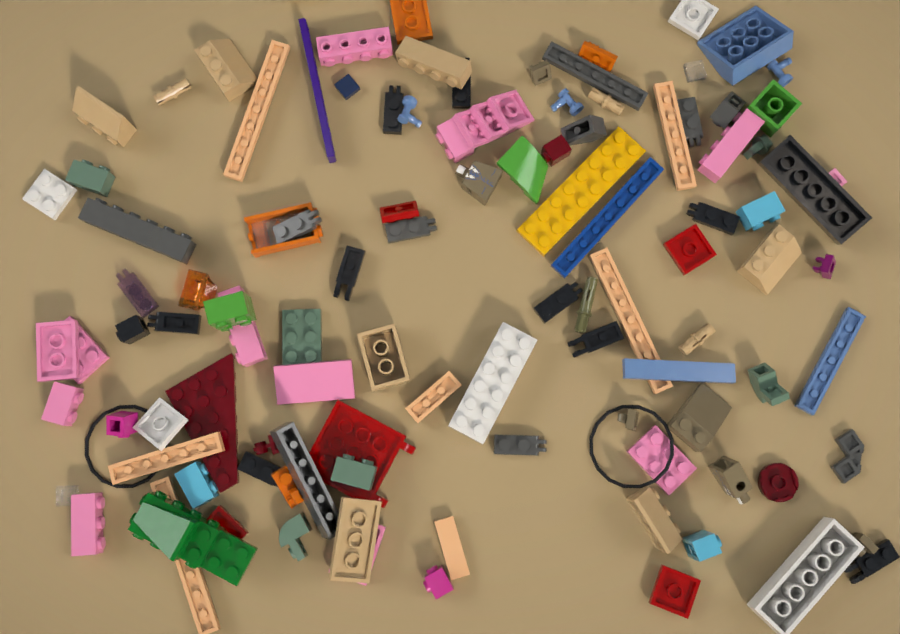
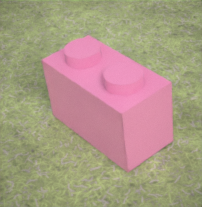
M452 118L436 126L437 134L435 136L440 144L443 143L446 149L444 151L449 160L452 159L456 164L474 154L475 148L471 149Z
M54 381L41 420L63 426H72L77 419L78 406L84 398V389Z

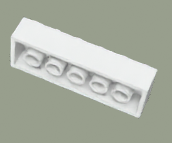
M503 322L448 426L484 444L537 339Z
M823 517L747 603V606L776 634H790L865 547L834 518Z

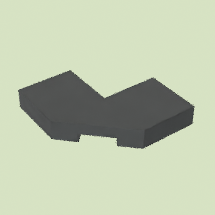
M849 429L835 439L845 457L830 466L843 484L861 472L862 465L860 463L862 453L864 452V444L853 429Z

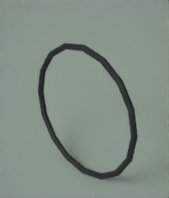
M119 405L103 412L92 423L85 439V458L90 471L102 483L115 488H134L148 482L157 472L151 473L147 478L134 484L112 485V482L105 480L93 468L89 457V439L94 427L109 413L118 409L133 408L145 413L148 411L137 405Z
M621 405L607 411L595 423L589 437L590 456L596 470L608 482L622 488H643L656 483L668 471L674 456V438L667 423L655 411L640 405ZM621 409H640L652 414L664 425L670 438V456L665 469L655 479L640 485L622 484L609 478L599 468L593 454V437L598 425L609 414Z

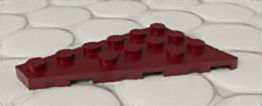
M233 353L165 391L174 409L188 419L184 427L191 440L215 432L221 433L225 451L201 458L220 493L239 483L237 469L239 459L237 455L236 373L234 367L235 356Z

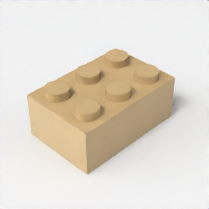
M395 323L357 334L373 392L411 382Z

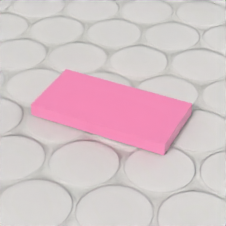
M352 359L274 365L273 367L277 405L355 398Z

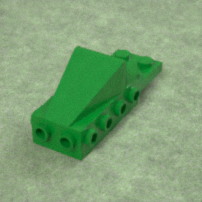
M161 491L149 492L142 497L138 512H135L129 520L130 526L128 530L133 532L132 535L135 538L148 540L151 542L150 545L161 550L171 561L183 559L186 561L185 564L193 569L202 567L235 586L239 585L258 549L257 547L225 531V528L219 526V522L202 517L203 514L199 511L189 510L184 507L185 504L167 498L168 495Z

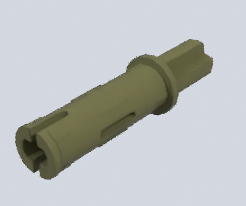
M587 277L580 309L577 311L578 317L575 331L578 333L586 332L589 317L592 316L590 312L598 279L594 277Z

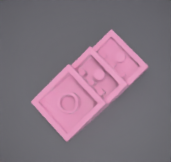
M517 90L492 96L486 102L473 105L469 110L456 113L452 117L471 149L499 139L535 120Z

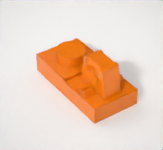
M584 41L578 56L608 72H611L618 58L617 55L599 48V46L590 41Z
M286 465L271 474L291 509L304 501Z

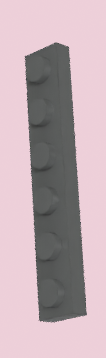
M552 41L542 57V60H547L549 64L605 94L611 95L613 98L639 111L648 95L646 91Z

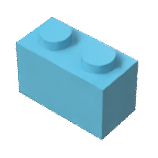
M773 191L742 206L736 211V214L740 216L739 220L745 231L750 229L756 231L764 227L763 223L767 221L773 223L780 219V214L785 212V209L776 192Z
M194 462L174 474L193 509L199 508L219 496L216 484L213 480H210L208 476L209 471L205 464L201 462Z
M701 530L682 538L688 557L699 562L722 553L720 548L722 547L721 540L715 533Z

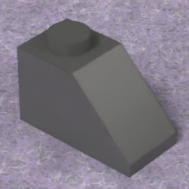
M732 91L710 116L712 122L718 127L725 128L746 102Z
M588 115L561 128V133L569 146L593 142L607 136L604 119L594 115Z

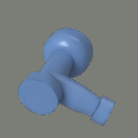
M789 57L779 63L773 60L767 65V69L772 70L782 87L793 80L790 74H785L782 71L783 68L792 63Z
M565 88L558 94L560 99L555 104H552L550 108L555 112L567 103L570 107V114L576 116L583 110L584 106L580 102L576 103L568 94L567 88Z
M406 95L402 100L404 108L398 116V121L402 124H407L409 121L419 128L422 121L410 114L411 109H414L417 105V99Z

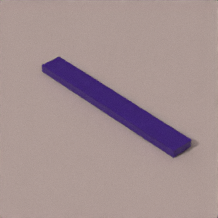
M301 18L298 20L329 163H334L337 160L309 27L306 19Z

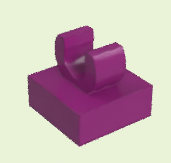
M826 254L825 258L816 257V262L822 263L820 267L813 266V271L821 273L823 278L831 279L836 265L834 255Z

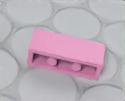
M103 492L71 495V556L103 553L106 545L105 537H103V529L105 527V518L103 517L105 498L103 497Z

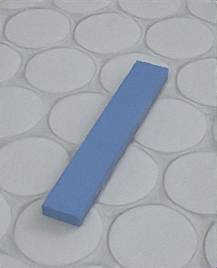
M850 307L845 309L797 399L795 407L811 416L815 414L866 318L865 315Z
M622 359L623 379L736 383L734 363Z

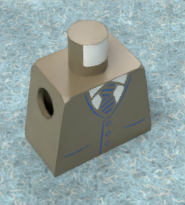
M474 161L470 169L460 164L455 174L463 178L461 188L485 206L501 179L503 170Z
M723 456L708 466L727 495L737 499L739 504H745L750 500L747 492L752 489V485L738 461Z

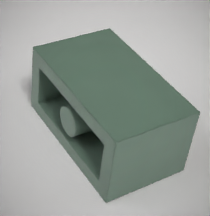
M82 159L81 162L73 160L65 180L78 188L108 197L116 177L110 173V169L99 165V168L95 167L93 163Z
M343 454V457L337 456L331 476L332 481L369 491L372 490L378 468L373 466V461L362 459V462L355 461V456Z

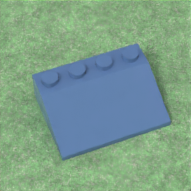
M754 6L699 40L697 45L719 75L731 85H735L791 50L794 31L759 7Z

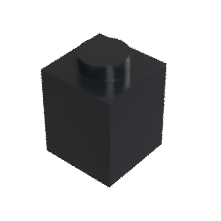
M134 315L115 325L118 339L129 345L151 334L144 319L138 315Z

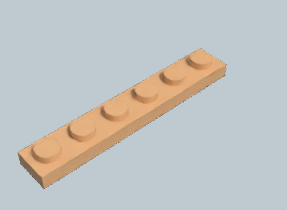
M673 81L656 83L653 86L676 190L695 188L697 186Z
M215 432L164 448L162 451L157 450L108 466L112 485L223 452L225 448L221 433Z

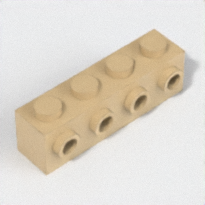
M405 36L395 52L397 62L401 67L412 69L418 74L427 75L436 81L447 83L451 87L462 89L472 74L470 60Z

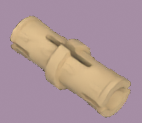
M184 78L172 86L168 85L166 89L153 95L158 105L161 106L173 98L177 99L178 95L192 89L187 79Z
M595 87L592 88L587 97L600 104L601 108H607L620 116L625 105L611 98V95L608 94L607 96Z
M706 323L696 333L693 332L690 338L680 345L678 349L684 356H688L695 348L702 346L703 342L715 333L716 330L710 323Z

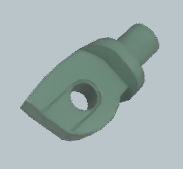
M765 134L757 136L752 141V147L743 155L748 160L757 153L759 155L766 154L769 148L773 146V143Z

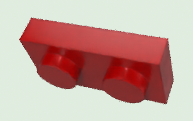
M416 201L380 207L382 223H393L397 220L413 219L419 216Z

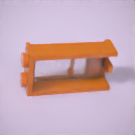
M310 202L244 217L250 232L248 233V238L253 247L251 254L257 258L271 253L321 243L320 237L323 236L321 225L318 226V224H316V229L292 241L277 244L272 229L273 226L306 210H311V212L318 210L317 207L314 208Z

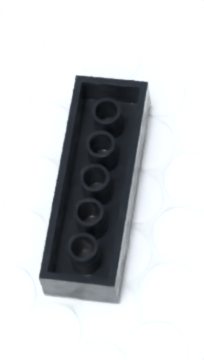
M791 135L758 163L837 245H842L872 219L858 202Z

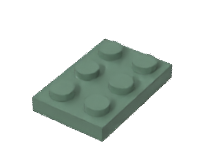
M321 309L282 310V365L322 362Z

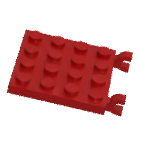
M337 400L309 454L324 483L351 498L381 501V507L385 508L389 500L377 495L384 478L400 449L413 455L416 447L404 442L407 437L404 434ZM343 454L355 456V461L362 462V459L373 461V466L378 468L372 490L369 491L332 481L331 476L337 456L343 457Z

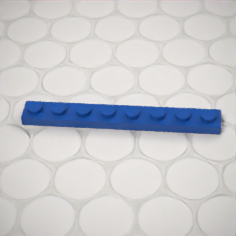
M650 157L551 264V267L565 279L663 172L664 168Z

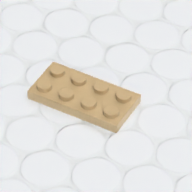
M341 497L328 577L330 581L370 582L381 501Z

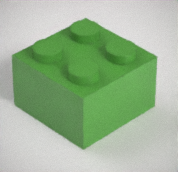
M773 79L748 106V109L765 121L760 129L771 138L802 103Z
M243 291L203 301L208 324L221 330V332L232 330V326L239 324L240 326H247L252 324L251 321L257 320L252 299Z

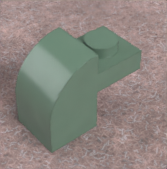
M762 363L748 369L750 383L756 396L762 403L768 402L771 406L790 399L789 392L778 384L776 371L767 363Z
M303 512L288 520L282 526L279 533L281 548L289 544L290 548L288 550L292 558H296L298 561L308 556L299 537L313 530Z

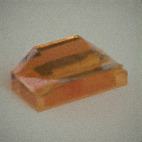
M191 269L188 270L178 304L179 307L199 311L201 308H204L203 301L215 298L218 287L210 280L209 274Z

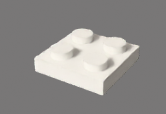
M681 0L669 18L668 23L699 41L719 8L705 0Z
M43 169L22 199L56 221L77 189L46 169Z
M159 397L133 426V429L162 451L187 423L188 419Z

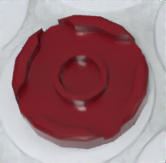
M770 463L764 466L758 476V488L762 495L774 502H786L792 499L799 487L795 471L783 463Z

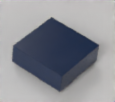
M349 74L334 84L345 100H348L360 90L358 84Z

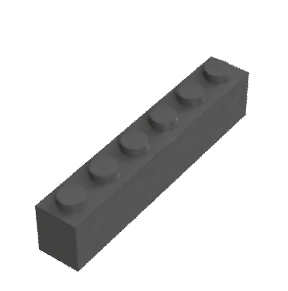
M87 198L78 217L83 222L186 265L188 264L197 245L192 241L191 236L181 233V235L175 234V230L164 226V228L158 227V223L150 219L146 221L141 220V216L133 212L129 214L124 213V209L116 205L112 207L107 206V202L99 198L95 200Z
M286 422L271 430L270 434L322 538L332 539L335 537L339 512L294 422Z

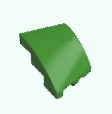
M521 136L500 158L497 165L510 176V179L524 191V194L537 204L548 164L534 146Z

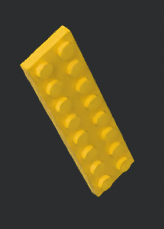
M618 126L517 229V232L544 257L642 157L646 150Z

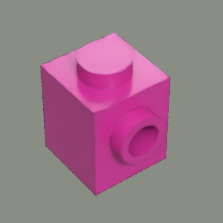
M119 411L106 415V435L128 438L130 434L137 432L133 429V426L138 422V412Z
M434 565L426 570L427 574L424 576L425 581L423 584L428 593L432 591L435 599L454 590V586L442 565L440 567Z

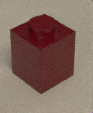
M561 134L543 145L541 156L552 167L570 156L572 149Z

